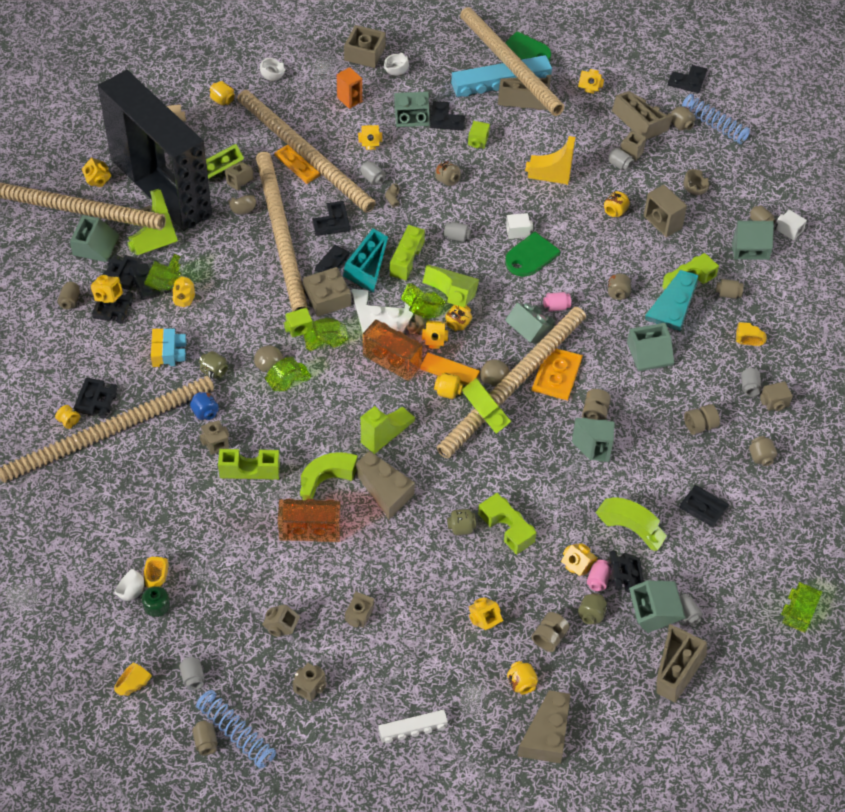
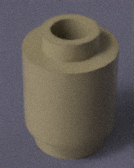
M762 205L755 206L750 211V219L752 221H773L774 224L776 223L774 215Z
M721 279V282H717L716 293H719V297L741 298L743 283H739L736 280Z
M67 282L62 286L57 302L63 309H73L80 295L79 285L74 282Z
M208 721L196 723V726L192 729L196 750L202 756L215 753L218 743L214 725Z

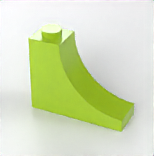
M159 189L150 191L152 197L151 212L164 214L166 224L162 230L143 227L136 234L128 237L130 241L127 242L129 250L134 252L135 255H140L178 241L162 192Z
M428 264L422 283L435 287L445 293L448 297L447 303L465 308L476 295L479 279Z
M374 406L360 417L361 443L375 454L415 421V417L403 407L385 415Z

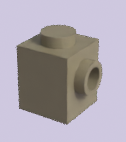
M631 131L623 139L620 147L624 152L631 155L632 159L636 162L644 152L646 137Z
M784 381L764 386L760 400L762 405H766L768 411H780L790 406L793 395Z

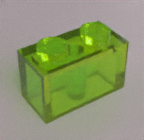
M801 582L798 583L796 589L792 587L788 599L791 600L790 605L785 604L781 613L784 616L782 623L806 633L823 591Z

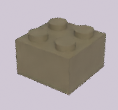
M355 25L344 45V61L375 68L386 47V32Z
M662 185L648 193L644 217L667 238L682 229L687 205L672 190Z
M337 267L303 278L304 292L317 317L351 306V292Z

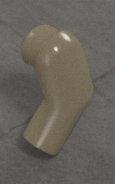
M393 183L385 194L386 199L393 208L400 204L396 198L400 186L396 183Z
M421 311L415 313L416 322H411L412 325H407V330L410 334H418L425 328L424 313Z

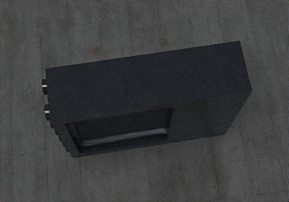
M128 69L98 84L111 161L151 200L150 191L161 190L170 219L183 231L194 228L202 220L209 219L212 215L204 141ZM164 151L173 160L174 173L166 166Z

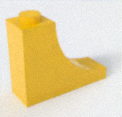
M569 136L563 148L555 153L541 156L531 155L530 162L527 161L525 172H528V178L568 185L576 137Z

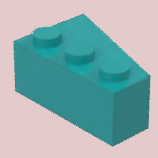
M373 228L345 263L343 277L374 293L388 236Z
M680 270L646 313L645 320L656 324L665 323L667 327L681 331L698 282V275Z

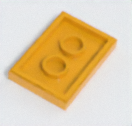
M556 348L540 364L532 391L568 401L583 355Z

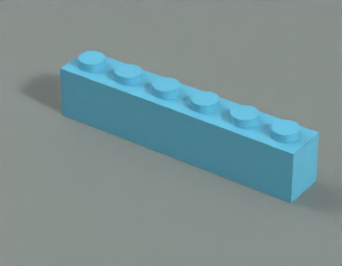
M546 55L522 60L538 78H546V75L552 74V67ZM504 63L452 72L451 84L457 97H466L476 93L482 94L492 90L498 91L500 79L515 78L516 76Z

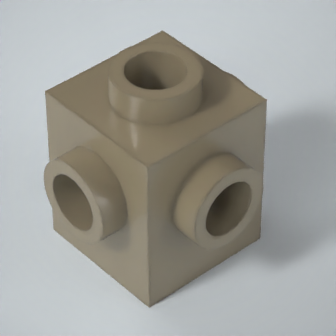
M219 420L201 426L202 434L199 435L200 441L203 446H207L211 455L218 453L219 449H229L228 430L226 426L222 427Z
M287 605L270 607L265 614L266 618L262 625L273 636L289 635L293 633L300 616Z
M307 662L304 668H299L295 674L293 692L312 702L318 693L321 694L326 687L324 670L317 665L313 666Z

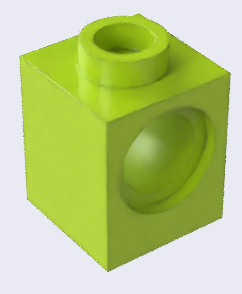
M473 121L468 136V145L484 149L489 137L490 124Z
M307 308L285 314L284 328L286 333L290 332L292 338L313 332V321Z

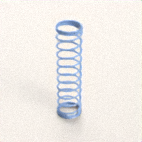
M689 94L683 101L682 106H691V111L697 105L699 98L694 100V95ZM702 101L696 109L695 116L697 119L700 118L697 117V112H699L702 109L704 101ZM707 104L702 111V122H705V120H702V116L705 115L710 107L709 104ZM713 107L707 115V125H710L707 121L713 115L715 107ZM720 111L714 115L712 120V128L717 127L718 132L721 131L718 129V126L722 124L726 117V114H723L717 126L713 127V122L718 119ZM729 117L726 120L723 126V135H726L724 133V128H726L729 125L731 117ZM735 120L729 128L728 138L733 137L735 142L737 141V143L742 144L740 140L741 138L744 141L747 139L750 128L745 127L739 134L738 139L735 140V135L742 128V124H740L736 128L734 136H729V133L736 126L737 121Z
M213 690L205 692L198 699L196 708L201 710L203 714H207V718L213 720L214 725H219V730L225 731V736H231V742H237V748H243V753L249 754L250 760L255 759L254 763L258 768H264L266 765H264V762H261L271 752V756L266 761H272L276 755V750L274 748L268 749L269 744H266L259 750L255 758H251L252 749L261 741L256 746L258 748L262 744L263 738L258 739L249 752H245L244 748L247 742L254 736L249 743L253 742L257 737V732L250 735L244 745L240 747L238 742L241 736L249 729L244 735L246 737L250 733L251 727H247L240 734L238 740L234 741L232 739L235 734L234 732L243 723L238 731L242 730L245 726V721L240 722L231 735H227L226 732L229 725L237 718L232 726L235 725L240 715L233 717L226 728L221 729L220 726L224 718L232 712L226 720L230 719L234 710H229L222 717L220 723L216 724L217 714L226 706L221 712L223 714L227 710L228 704L221 706L215 713L214 718H210V710L220 700L214 709L218 708L222 703V698L217 699L211 705L208 712H204L203 709H205L204 705L207 700L209 703H212L216 697V693ZM207 697L206 700L204 701L203 705L200 706V704H201V702L204 700V698ZM267 746V748L262 752V755L260 756V758L258 759V761H257V763H256V759H257L258 755H259L260 752Z

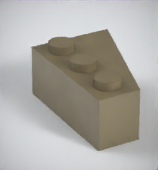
M546 75V78H539L550 89L551 75ZM517 77L500 79L498 105L547 110Z
M630 91L616 95L612 112L634 132L645 136L646 140L668 131L674 116L670 113L668 115L659 111L660 108L657 106L653 108L646 104L645 99Z
M370 451L356 463L357 477L376 500L378 506L384 511L388 520H390L414 495L415 482Z
M669 624L668 635L656 680L657 694L675 703L677 702L707 656L706 641Z
M548 691L519 745L518 757L561 764L571 694Z

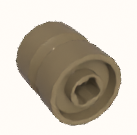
M601 389L589 390L586 394L582 418L606 420L611 400L610 395Z
M713 404L704 405L699 410L692 409L684 413L685 425L692 435L702 433L705 429L718 428L720 425L719 414Z
M548 612L541 621V625L533 632L531 638L537 646L548 652H553L570 628L569 623L561 615Z

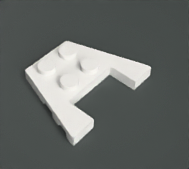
M352 289V297L363 337L400 340L423 300V295L406 294L405 308L367 305L368 290Z

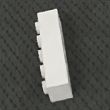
M440 710L378 725L381 742L391 743L395 739L404 740L407 736L416 737L419 733L423 732L428 734L435 729L439 731L444 730L447 727L448 721L445 711Z

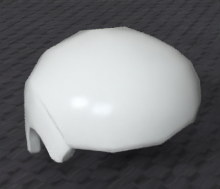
M403 53L389 55L384 62L386 72L393 76L404 74L409 67L408 57Z
M265 58L260 64L261 75L270 81L281 79L286 70L284 63H280L274 58Z
M131 569L119 582L114 593L124 601L136 599L143 591L145 585L144 577L139 572Z

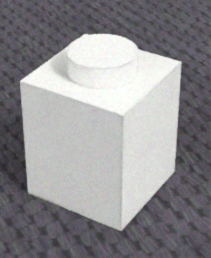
M788 210L784 215L781 214L779 216L776 230L795 240L804 231L807 220Z
M528 213L507 215L506 229L508 239L526 238L530 235V231H533V222L529 220Z

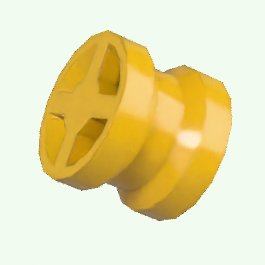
M64 405L57 411L55 418L58 422L63 423L65 428L70 429L79 422L80 414L73 411L71 406Z

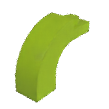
M477 378L462 389L467 399L496 434L511 423V420Z
M335 452L322 455L310 462L301 474L302 487L300 496L302 497L303 504L311 505L317 487L326 479L342 478L352 481L356 472L358 455Z
M618 497L607 498L596 511V514L605 525L609 527L620 525L631 529L653 551H657L667 537L658 526L660 520L648 509L631 500Z

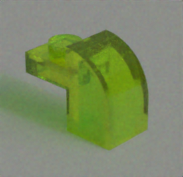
M174 253L169 266L154 261L144 284L161 291L172 289L175 281L181 276V272H179L181 264L178 263L181 256Z
M413 283L407 284L401 297L410 306V312L423 318L438 317L446 304V301L434 291L424 293Z
M323 318L314 321V328L303 335L306 349L309 351H314L324 343L335 348L349 340L346 325L333 318Z
M286 357L275 363L264 379L273 391L285 392L294 381H308L311 378V374L303 363H297L294 357Z

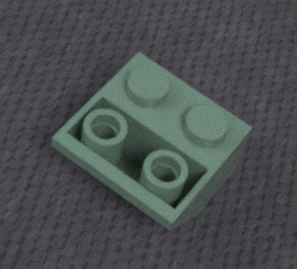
M428 92L393 94L396 127L430 126Z
M82 215L70 240L73 256L107 262L119 238V234L100 218Z
M737 221L732 240L734 259L770 260L773 249V221Z
M517 302L505 319L530 343L536 344L544 339L556 326V321L548 315L545 316L539 306L535 304L532 306L528 303L522 304Z
M665 323L629 329L627 345L638 372L674 365L671 336Z
M575 417L572 443L589 460L609 462L614 441L615 422Z
M647 580L629 588L637 622L647 633L685 619L675 581Z

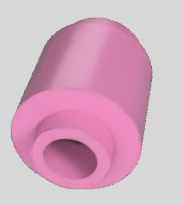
M565 292L547 293L546 297L543 298L544 308H548V312L562 311L570 308V294Z
M597 560L591 567L587 584L594 591L605 590L612 573V569L607 561Z

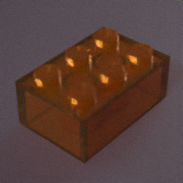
M377 319L363 332V356L407 381H410L420 369L422 364V344L417 340L407 337L401 331H397Z
M279 499V541L340 542L341 502L335 500Z

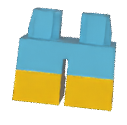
M152 329V367H160V364L175 366V362L186 361L185 349H176V347H186V334H176L175 329Z

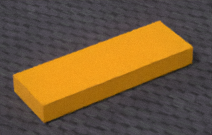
M288 144L274 152V155L306 184L320 176V172Z
M429 352L420 366L421 370L441 376L442 373L457 375L461 379L460 383L465 386L475 378H478L480 374L479 370Z

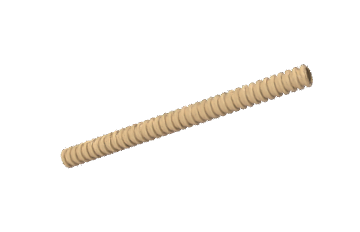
M464 8L460 14L461 19L552 115H560L564 110V104L472 8Z
M243 90L238 95L239 103L261 120L264 125L294 149L360 209L367 213L371 211L369 210L370 208H374L376 203L374 199L368 196L357 184L351 181L350 178L296 133L295 130L289 127L272 110L266 107L249 90Z
M261 152L257 154L256 161L292 312L300 310L296 308L301 307L308 310L271 155L268 152Z
M0 182L1 199H9L162 230L166 224L164 214Z
M572 308L544 339L490 392V396L499 407L558 348L572 331L586 319V314L581 308ZM473 409L441 441V444L437 445V450L441 456L450 458L455 453V450H458L474 434V431L485 422L476 409Z
M204 376V379L200 378L198 382L195 380L193 384L188 383V386L184 385L182 389L177 388V391L172 390V393L168 392L166 396L161 395V398L156 397L155 400H150V403L145 402L144 405L140 404L138 408L129 409L127 413L124 411L122 415L117 414V417H111V420L101 421L99 425L90 426L88 430L83 429V432L79 431L77 435L72 434V437L67 436L65 440L61 439V442L56 441L54 445L44 446L42 450L38 449V452L33 451L31 455L21 456L19 460L15 459L13 463L10 461L8 465L3 464V467H0V479L2 482L7 483L8 479L11 481L13 477L18 478V475H24V472L29 473L31 469L34 471L36 467L41 468V465H47V462L52 463L54 459L59 460V457L63 458L65 454L70 455V452L75 453L77 449L81 450V447L86 448L88 444L93 445V442L97 443L99 439L104 440V437L109 438L111 434L115 435V432L120 433L122 429L126 430V427L131 428L133 424L136 426L138 422L143 423V420L147 421L149 417L154 418V415L158 416L159 413H165V410L170 411V408H176V405L186 404L187 401H192L193 396L199 392H213V383L208 376Z

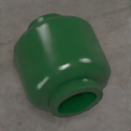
M152 586L146 589L142 594L144 611L151 617H160L166 614L170 608L168 592L160 586Z

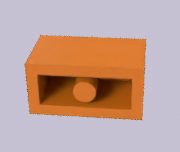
M350 67L337 74V98L349 109L362 102V78Z

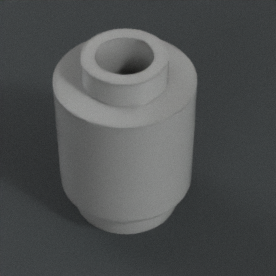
M620 148L612 149L608 155L609 162L622 171H628L634 164L632 156Z
M367 161L361 166L360 172L362 176L371 184L376 186L384 182L385 172L375 163Z
M457 222L446 223L444 236L448 237V239L465 242L466 239L469 240L471 235L469 225Z
M747 368L741 373L742 390L746 396L755 397L760 394L762 389L760 372L754 368Z
M687 594L681 595L680 599L685 614V619L682 621L685 625L690 624L694 626L701 621L703 613L692 597H689Z
M194 657L185 658L179 665L184 686L190 691L198 690L204 686L205 680L201 662Z

